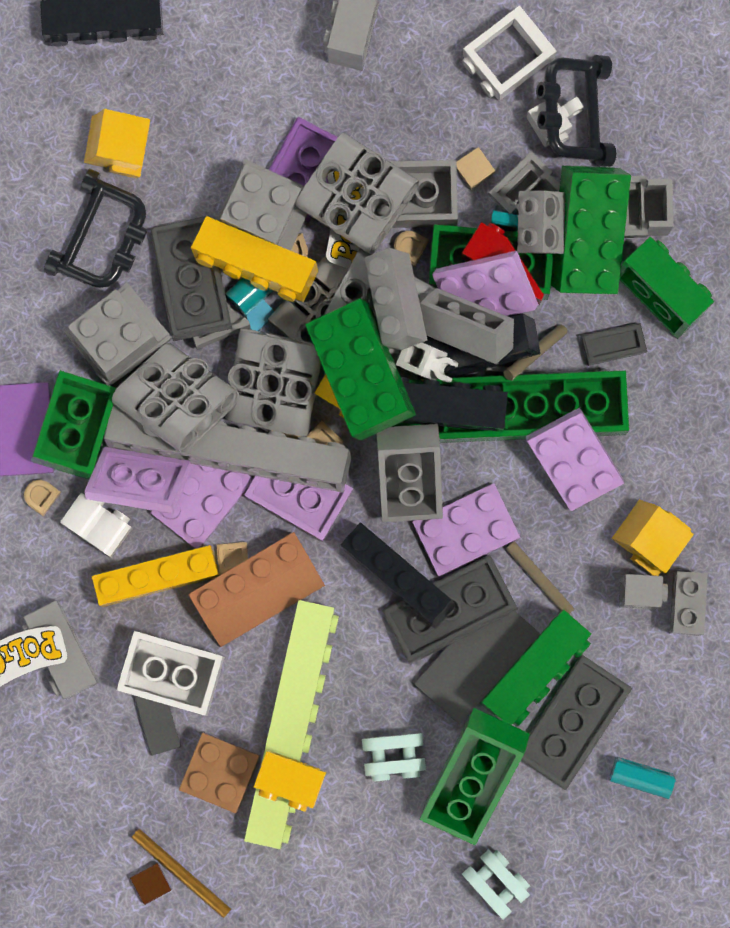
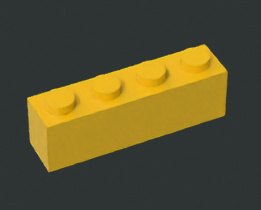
M208 216L205 217L191 246L193 255L196 258L195 260L199 264L208 268H212L213 265L223 269L226 275L234 279H239L240 277L248 279L254 287L266 291L269 288L277 291L281 298L290 302H294L296 299L304 303L318 273L315 260Z
M208 545L92 576L99 606L106 607L217 578L220 575L213 547Z

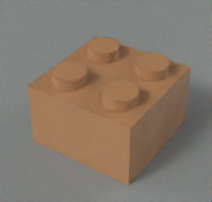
M204 732L201 734L179 790L233 813H238L261 755Z

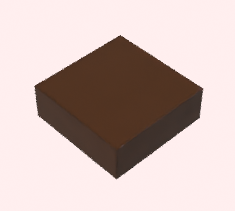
M159 863L130 878L144 905L172 890Z

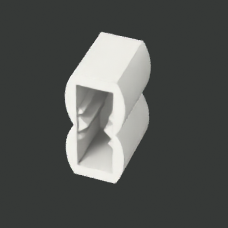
M80 493L60 523L112 558L132 530V527L127 524L130 519L117 509L111 513L102 506L105 502L86 499V496Z

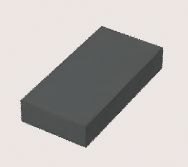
M641 323L586 334L581 337L588 366L648 352Z
M136 696L135 700L151 756L180 748L181 744L170 706Z

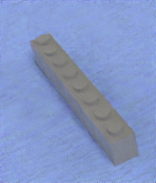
M116 405L112 407L104 440L110 448L189 460L191 464L342 493L344 492L351 462L349 449H346L340 443L328 442L327 445L319 444L309 437L287 438L281 432L269 431L266 434L257 432L255 428L241 425L239 428L229 427L222 421L214 425L187 452L180 453L160 437L147 435L143 430L142 424Z

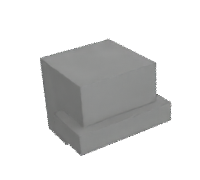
M531 151L488 195L506 213L518 215L519 191L559 192L560 184L551 176L553 172Z
M631 176L624 238L668 236L674 227L672 179L647 180V176Z

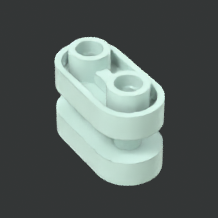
M423 733L362 739L363 751H372L373 756L372 763H364L365 776H371L372 781L390 780V774L402 773V779L421 777L420 771L426 770L425 758H416L415 747L424 746ZM403 748V760L385 761V749Z
M488 849L480 856L485 865L478 872L469 866L462 875L504 920L512 912L506 904L514 897L522 903L530 896L526 891L530 885L519 873L513 876L508 871L506 866L509 862L498 850L492 853ZM493 874L506 886L499 895L485 882Z

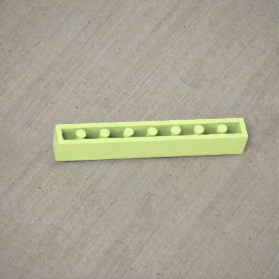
M298 600L262 762L266 751H272L301 762L303 752L309 753L312 735L307 734L309 722H316L319 705L314 704L316 692L322 693L326 675L320 674L323 662L329 663L332 645H327L329 633H336L339 619L338 615H334L335 608ZM256 788L244 841L281 849L282 843H289L292 830L291 825H286L289 812L295 814L296 809L288 806L289 800L278 796L276 801L259 796L260 789Z

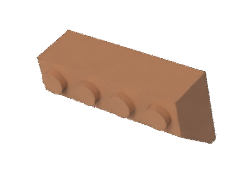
M293 532L188 595L219 646L222 647L297 603L298 600H302L324 587L325 584L296 534Z

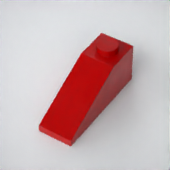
M481 222L462 252L461 259L468 262L516 250L509 239L503 235L505 232L493 223H489L487 226ZM521 260L537 302L540 305L544 295Z

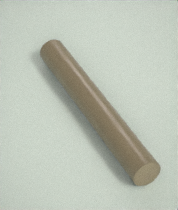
M560 324L539 341L541 354L515 361L504 371L505 378L511 381L563 338L567 334V328Z
M515 541L506 548L508 553L560 611L564 609L570 614L575 610Z

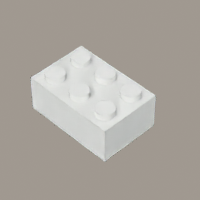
M134 631L117 691L208 716L225 657Z

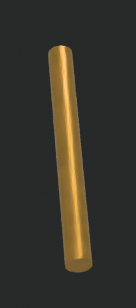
M141 829L134 833L131 838L221 917L225 918L231 910L227 904Z

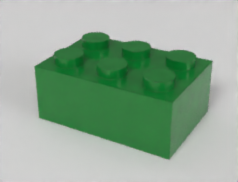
M651 236L621 265L619 280L677 339L702 317L715 302L711 298L712 294L708 288L701 283L697 284L690 277L691 274L688 268L681 262L676 263L669 255L668 248L661 241H655Z
M60 370L30 462L89 480L93 473L112 411V397L117 388Z

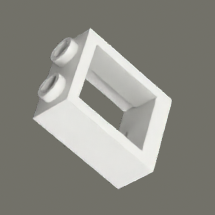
M519 5L463 48L462 56L464 59L462 63L470 74L477 73L483 82L480 85L490 98L495 96L500 101L555 59L557 51ZM513 25L538 57L501 84L476 52Z

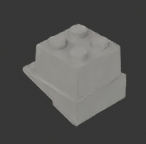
M244 159L217 220L291 251L307 216L306 212L296 206V200L305 186Z
M127 282L118 291L115 289L76 319L65 331L67 338L102 382L118 388L159 348L172 339L170 334Z

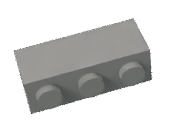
M387 248L365 257L364 260L382 345L403 350L427 341L409 253Z
M438 288L420 302L427 336L494 364H497L513 349V318Z
M54 601L23 617L26 622L22 626L24 631L48 626H56L61 630L67 652L66 661L42 667L43 669H49L53 679L49 680V683L57 697L62 695L63 699L67 700L99 684L59 601Z

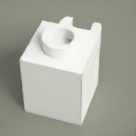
M578 97L570 100L562 107L558 104V113L562 116V125L559 129V138L562 143L569 139L567 134L572 129L568 119L582 112L584 107ZM544 101L530 109L526 118L544 147H547L549 145L547 130L539 129L537 124L539 113L546 111V103Z
M424 343L403 349L396 363L397 366L430 380H437L438 378L445 382L452 381V378L444 374L445 367L448 365L458 367V363L455 360L447 357L448 353Z

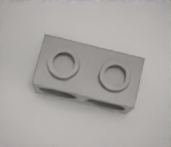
M519 191L518 253L564 254L565 192Z
M681 571L673 573L669 634L704 635L708 573Z
M625 574L620 578L619 608L656 610L661 608L664 602H667L668 584L663 583V576Z

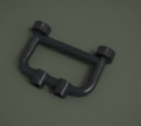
M594 55L591 60L555 58L546 67L544 82H539L536 88L537 98L545 100L546 111L539 113L537 124L539 129L547 130L549 145L559 156L594 160L595 164L600 167H611L615 163L616 148L612 143L600 142L597 79L606 80L609 78L612 71V61L609 56ZM561 69L585 72L588 147L567 146L559 138L562 116L558 113L557 100L561 94V87L557 83L556 75Z
M89 168L80 187V191L91 195L65 254L52 250L46 260L43 272L53 276L61 272L93 287L104 288L114 284L122 271L130 272L136 257L130 254L135 243L141 246L148 229L142 227L146 218V209L139 197L100 180L101 173ZM105 194L130 205L134 210V217L113 259L110 271L105 276H98L73 265Z

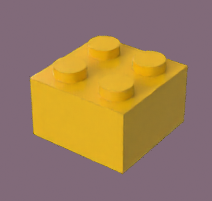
M266 751L254 787L260 789L259 796L276 801L278 796L289 800L288 806L306 812L307 807L314 808L327 771L272 751Z

